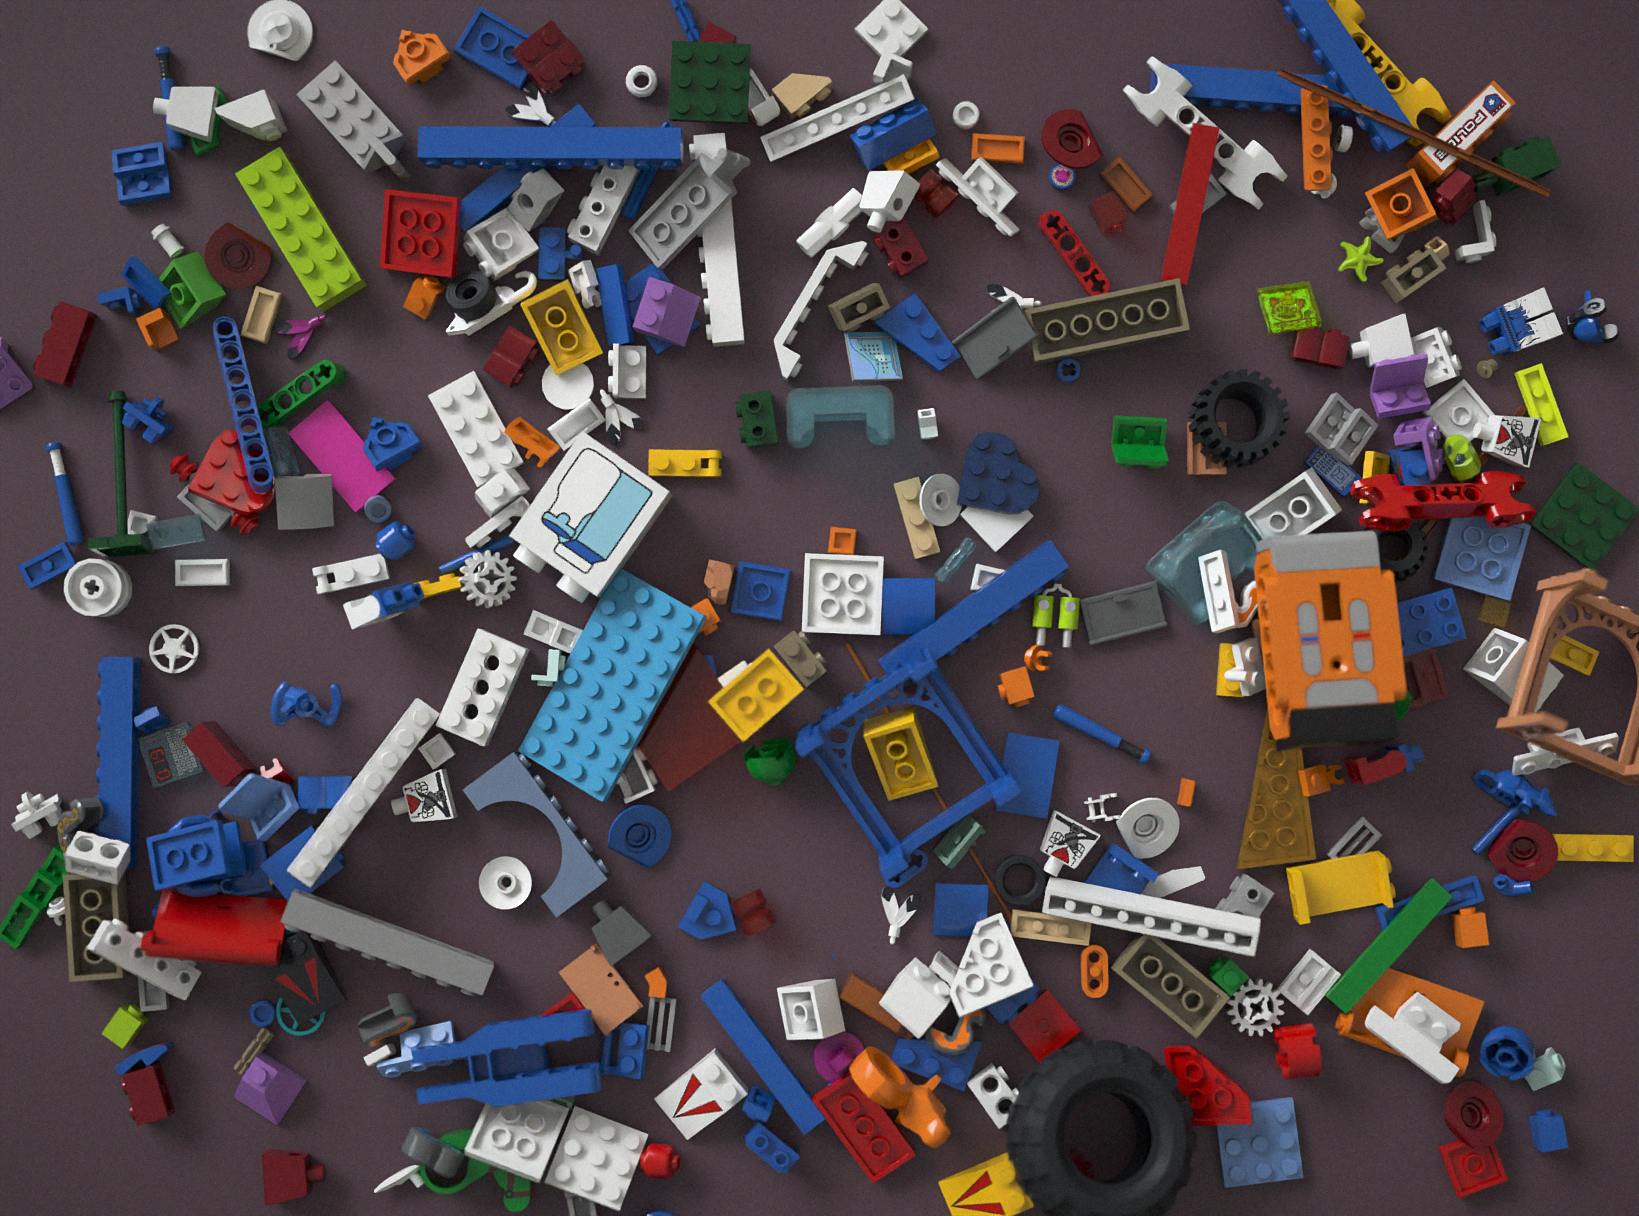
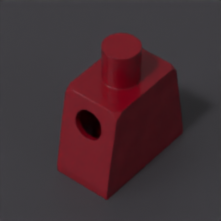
M270 1149L261 1155L265 1206L306 1196L312 1191V1182L325 1181L326 1179L325 1165L311 1166L310 1153Z

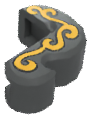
M97 797L75 799L70 803L71 810L61 814L58 820L57 832L63 854L66 853L78 831L88 833V830L102 819L104 808L102 802Z

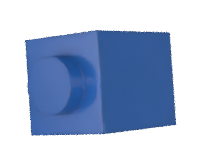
M1542 1109L1536 1111L1537 1115L1528 1116L1533 1143L1536 1149L1543 1153L1569 1148L1563 1117L1560 1114L1552 1111V1109Z

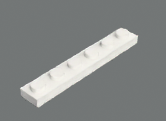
M905 74L760 138L770 162L915 100L908 80Z

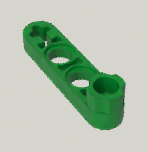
M330 360L319 361L257 406L262 428L272 429L331 386L342 385L345 381L344 376L347 373L345 368ZM306 380H310L313 384L312 391L308 394L302 392V384ZM285 395H290L292 404L289 408L284 409L281 405V400ZM264 412L271 413L268 415V422L262 420L265 417Z

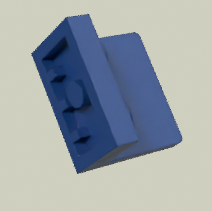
M1111 842L1084 883L1141 894L1149 881L1154 883L1159 874Z

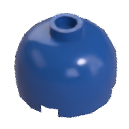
M1501 1026L1493 1029L1485 1036L1480 1048V1062L1493 1076L1500 1078V1075L1509 1076V1080H1517L1526 1077L1532 1071L1535 1062V1047L1528 1034L1519 1028Z

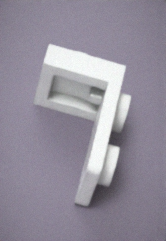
M1485 200L1478 201L1473 205L1479 243L1464 245L1455 250L1457 261L1466 260V263L1478 262L1482 260V256H1487L1495 251L1496 236L1494 232H1491L1489 223L1491 221V210L1489 206H1486Z

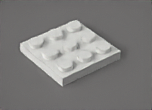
M805 553L802 632L880 635L884 557Z
M546 1099L498 1107L485 1103L464 1155L539 1183L564 1125L569 1108Z
M575 1106L545 1183L619 1212L649 1134Z

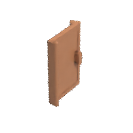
M598 944L592 945L590 949L559 972L584 1008L591 1009L593 1020L605 1036H609L611 1031L643 1007L613 965H609Z

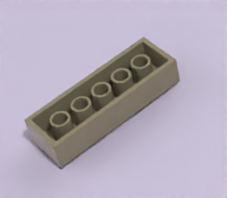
M1179 278L1024 310L1033 328L1039 332L1038 337L1028 343L1032 365L1185 335L1190 330Z

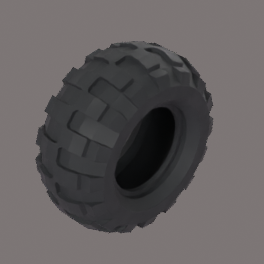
M1087 1040L1074 1042L1072 1045L1056 1049L1043 1057L1041 1063L1033 1071H1028L1019 1084L1018 1089L1020 1091L1015 1102L1010 1104L1006 1122L1009 1123V1141H1006L1008 1160L1013 1164L1017 1175L1015 1180L1023 1194L1031 1199L1037 1206V1210L1044 1216H1164L1176 1203L1175 1199L1179 1190L1187 1186L1193 1169L1190 1167L1192 1153L1197 1151V1132L1193 1131L1191 1121L1194 1112L1188 1095H1184L1177 1085L1178 1078L1166 1065L1157 1062L1151 1053L1135 1045H1127L1118 1041ZM1108 1092L1121 1100L1130 1111L1136 1126L1137 1143L1131 1161L1121 1173L1106 1181L1094 1182L1085 1177L1072 1162L1067 1150L1066 1131L1072 1113L1082 1101L1097 1093Z

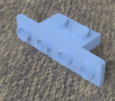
M451 1021L408 1030L400 1034L402 1057L377 1062V1069L383 1077L394 1078L408 1071L420 1072L430 1066H447L452 1064L453 1061L468 1060V1056L413 1064L411 1049L455 1042L454 1026Z

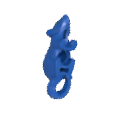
M1483 769L1479 770L1474 776L1473 781L1478 788L1492 797H1496L1508 806L1512 802L1520 804L1518 810L1524 815L1529 814V809L1536 808L1549 817L1558 816L1554 801L1549 795V789L1543 788L1539 790L1532 786L1523 774L1514 776L1512 770L1494 773ZM1483 778L1488 779L1493 785V788L1487 786L1483 782Z

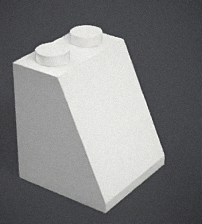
M1494 628L1463 669L1499 698L1511 705L1529 642ZM1550 662L1548 663L1534 714L1541 708L1543 702L1564 676Z

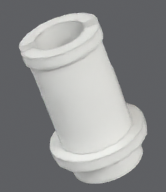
M161 224L151 232L153 240L161 244L170 258H175L184 251V247L181 246L170 232V226L166 227L165 224Z

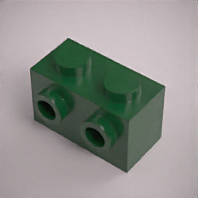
M770 390L739 395L740 402H735L737 418L742 417L744 424L743 428H739L741 444L746 443L748 449L779 445Z

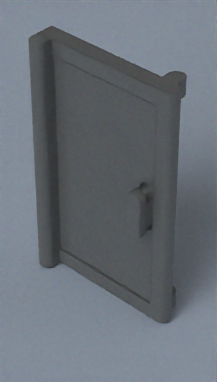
M1010 297L952 341V345L957 346L975 378L979 380L1037 338L1039 332L1033 328L1015 297Z
M1156 581L1080 600V607L1091 646L1168 626L1164 618Z

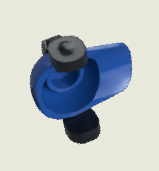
M1590 290L1584 292V306L1566 318V328L1569 336L1574 340H1581L1587 343L1613 342L1619 337V330L1614 324L1600 325V316L1607 310L1606 303L1601 298L1591 299Z

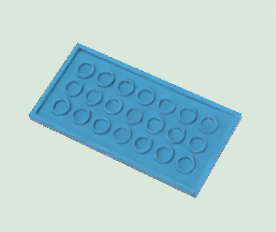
M620 568L605 589L568 657L564 671L560 672L558 682L554 683L518 751L598 800L607 802L707 616Z

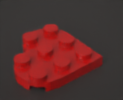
M228 429L211 444L188 487V492L238 514L250 516L251 513L267 510L274 502L276 494L275 477L273 475V486L268 492L257 493L251 489L237 433ZM251 450L248 455L257 458L262 453L259 450ZM258 474L254 479L257 482H265L268 480V477L264 474Z

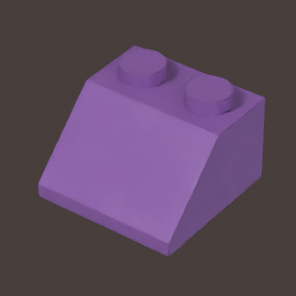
M649 277L633 328L635 332L685 347L701 297L674 284Z

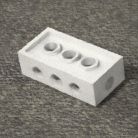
M477 629L436 726L482 746H489L530 649L483 629ZM492 656H496L499 659V667L494 671L488 666V661ZM482 680H485L489 685V690L484 695L478 691V684ZM471 704L478 708V715L474 719L470 718L467 713L468 707Z

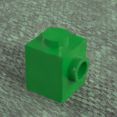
M1227 956L1214 961L1209 968L1210 971L1207 973L1230 996L1249 979Z

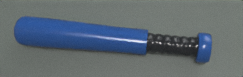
M157 47L154 52L159 59L162 80H160L162 98L169 100L171 88L175 87L169 63L171 50L169 47ZM166 124L169 148L173 151L184 149L183 133L170 129Z
M1058 705L1053 713L1055 719L1115 749L1119 748L1126 751V753L1138 758L1142 764H1146L1151 755V750L1146 748L1143 750L1123 740L1120 735L1064 705Z

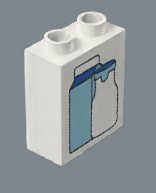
M582 431L509 535L520 543L513 556L537 573H540L547 562L564 573L556 586L581 603H583L590 592L601 598L618 570L624 567L673 495L670 491Z

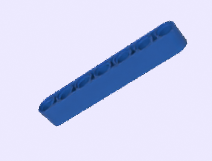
M220 317L213 324V339L249 485L254 492L266 493L273 486V469L238 328L232 318ZM222 329H228L232 333L230 335L223 336L220 335L218 332ZM228 353H234L238 357L234 360H229L224 356ZM234 377H240L244 381L240 384H234L230 380ZM240 401H246L250 406L241 409L236 404ZM251 425L256 430L252 433H246L242 428ZM251 450H259L262 455L253 458L248 453ZM258 474H264L268 477V480L257 482L254 477Z

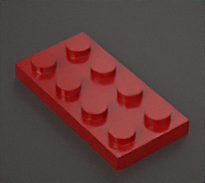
M848 1072L812 1097L814 1104L872 1184L916 1156L915 1149L887 1110L870 1099L859 1088L851 1072Z

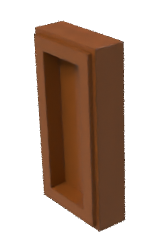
M1120 156L1099 174L1132 213L1153 197L1151 191Z

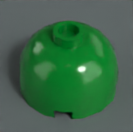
M788 738L766 739L762 741V744L765 746L755 748L753 744L745 749L743 757L747 770L754 779L760 782L769 783V785H779L795 769L797 752L794 742L792 741L790 744Z

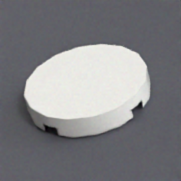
M584 363L559 375H555L551 365H549L542 378V391L547 400L555 407L563 410L575 409L590 398L594 390V377Z

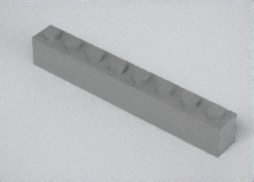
M294 888L281 922L286 924L285 928L298 933L304 930L311 933L310 937L318 941L325 942L328 939L336 942L335 946L346 951H350L351 948L361 951V956L371 960H376L377 957L386 960V965L392 968L401 969L403 966L411 969V974L417 977H433L437 979L436 983L449 988L451 985H455L461 988L462 993L473 997L476 996V993L483 995L494 967V961L296 888Z

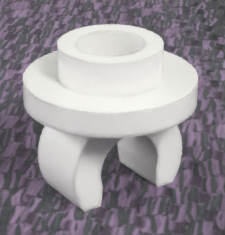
M63 897L53 899L46 910L49 917H54V922L58 926L62 925L63 918L61 915L65 914Z

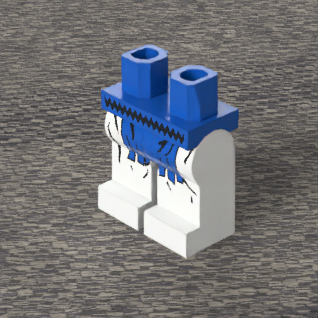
M1544 287L1489 311L1488 315L1479 320V325L1484 333L1495 329L1498 339L1488 342L1492 355L1504 353L1506 356L1563 334L1554 312L1531 322H1526V320L1553 309Z
M410 581L372 592L373 595L343 604L351 628L356 629L389 620L405 611L421 606L419 600L424 598V593L419 583L413 584Z

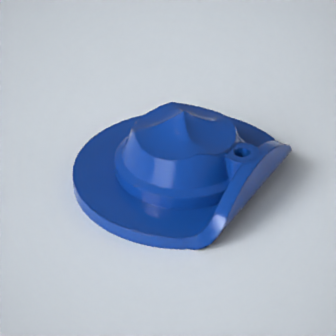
M632 806L620 813L612 823L608 834L607 847L643 867H651L665 855L670 846L672 831L669 820L660 810L653 806Z

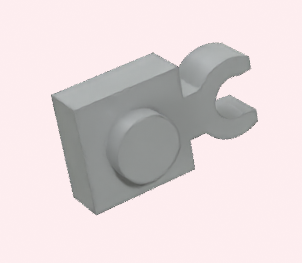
M1371 207L1365 212L1366 217L1359 224L1364 229L1372 230L1374 233L1371 238L1391 254L1398 248L1405 234L1388 240Z

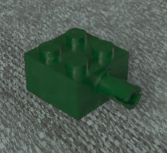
M1539 136L1533 137L1523 142V145L1516 149L1514 146L1509 147L1492 158L1494 164L1532 181L1546 177L1561 166L1549 136L1541 140ZM1487 171L1471 176L1474 183H1477L1474 189L1475 192L1493 185L1497 197L1520 187Z

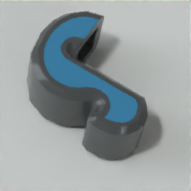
M420 1126L412 1127L401 1147L403 1154L421 1165L434 1169L439 1175L447 1178L454 1177L464 1158L463 1153L429 1135L431 1130Z

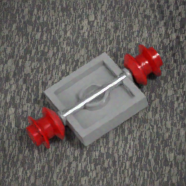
M188 454L184 456L178 455L170 463V474L178 473L180 475L179 482L190 480V483L177 498L209 526L219 532L231 519L232 528L236 526L241 528L240 535L245 533L250 535L259 525L257 522L258 515L247 516L238 514L188 492V487L198 469L197 462H188Z

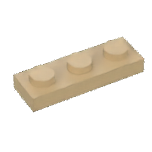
M919 477L894 483V489L914 558L918 559L939 553L940 549L933 524L926 520L920 508L922 486Z
M1012 909L1010 934L1013 937L1089 946L1090 922L1042 912Z

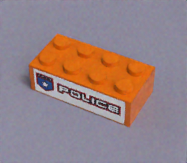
M1493 80L1434 137L1472 153L1480 143L1493 133L1495 128L1512 114L1509 109L1516 102ZM1426 144L1405 166L1409 170L1414 168L1419 180L1427 187L1433 181L1439 184L1463 160Z

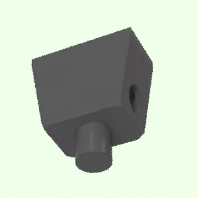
M603 899L592 907V910L601 921L591 929L610 966L614 965L653 935L652 931L624 904L613 911L606 900Z

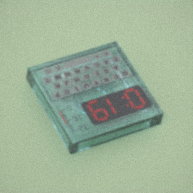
M190 722L137 738L153 788L205 772L204 765L182 741L192 731Z

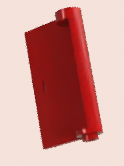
M162 891L154 928L149 930L147 935L142 936L141 951L145 952L146 957L278 966L286 925L281 922L288 901L286 899L218 894L197 898L183 895L176 891Z

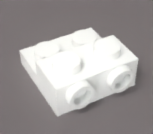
M507 208L468 230L463 239L465 241L463 243L465 251L468 255H475L480 262V271L487 277L491 276L493 281L514 270L517 264L534 255L539 250V247L526 229Z

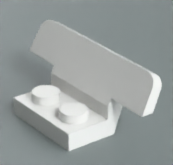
M1419 992L1414 994L1399 1007L1394 1018H1391L1376 1006L1370 1009L1365 1020L1366 1028L1439 1083L1446 1084L1451 1082L1460 1069L1439 1052L1442 1044L1459 1031L1461 1023Z

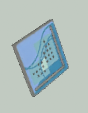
M886 332L844 333L852 382L898 381L903 379L897 344L891 338L892 336Z

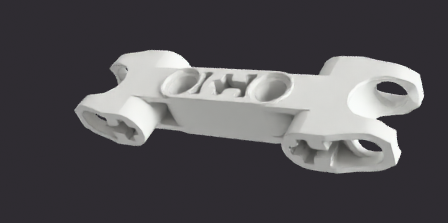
M1153 56L1146 63L1157 75L1158 84L1155 90L1149 94H1142L1129 85H1126L1122 90L1135 105L1138 112L1156 127L1166 117L1189 137L1192 123L1217 127L1184 98L1192 84L1178 71L1166 66ZM1187 108L1192 113V119L1188 123L1183 124L1179 119V115L1183 109ZM1219 129L1218 137L1220 136V138H1217L1214 159L1227 170L1218 179V182L1234 196L1245 200L1259 210L1263 203L1253 191V181L1256 176L1267 172L1282 182L1288 176L1278 165L1274 157L1255 140H1252L1243 150ZM1227 143L1231 148V152L1227 157L1222 158L1218 150L1222 144Z

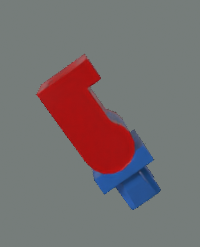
M1392 743L1385 746L1386 750H1377L1368 758L1355 755L1343 758L1351 784L1366 785L1401 771L1408 772L1414 770L1413 763L1425 759L1420 744Z

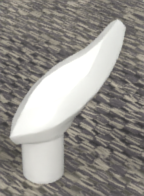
M409 1166L383 1181L374 1192H382L395 1185H400L408 1179L419 1188L424 1183L418 1172L420 1166Z

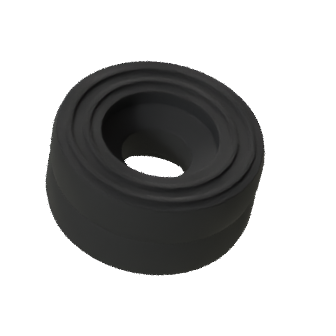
M470 270L457 275L449 283L446 290V299L457 316L464 320H476L491 311L496 303L497 294L494 286L485 274L480 271ZM473 291H477V294L474 297L468 300L466 299L468 294H470Z

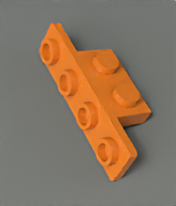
M1301 88L1304 190L1327 191L1331 189V162L1333 159V148L1330 146L1332 122L1331 120L1329 121L1328 99Z

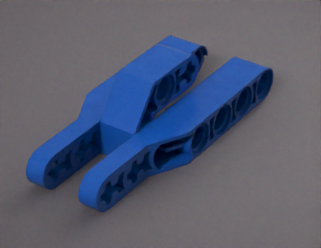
M591 1009L489 1023L464 1041L411 1049L413 1064L468 1056L471 1080L417 1089L418 1104L469 1097L498 1107L602 1090L598 1062L544 1069L549 1067L546 1043L557 1040H566L568 1042L579 1037L595 1036Z

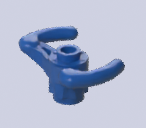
M282 682L272 700V722L277 726H284L292 718L308 717L316 719L324 727L333 726L339 717L342 707L340 686L335 683L330 687L332 706L329 713H327L318 706V701L314 694L301 687H290L288 682Z

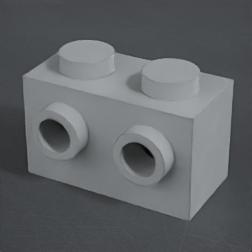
M1243 874L1241 877L1237 876L1230 886L1231 893L1227 899L1223 898L1219 902L1215 910L1259 918L1274 892L1250 876Z

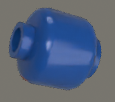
M395 521L377 533L375 545L378 552L385 559L398 560L414 549L416 534L410 525H403L401 522Z

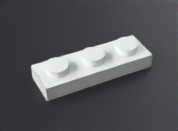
M1218 550L1198 557L1212 632L1220 633L1239 627L1240 623L1226 551Z

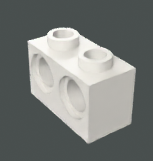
M81 831L77 832L65 853L67 872L118 885L130 862V844Z
M991 1063L968 1079L967 1084L1000 1129L1007 1124L1009 1110L1002 1111L998 1108V1105L1003 1099H1009L1013 1104L1019 1091L1017 1088L1011 1090L1006 1083L1009 1077L1001 1066L996 1069L993 1063ZM993 1077L997 1079V1084L993 1089L983 1087V1082L986 1078Z

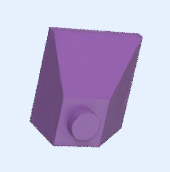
M262 1052L255 1057L242 1077L234 1098L278 1126L307 1080L265 1052Z

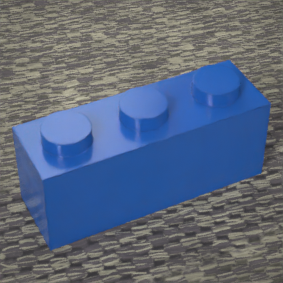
M916 98L902 107L882 115L874 122L860 127L849 135L859 159L869 171L935 136L937 132L928 109L919 98Z

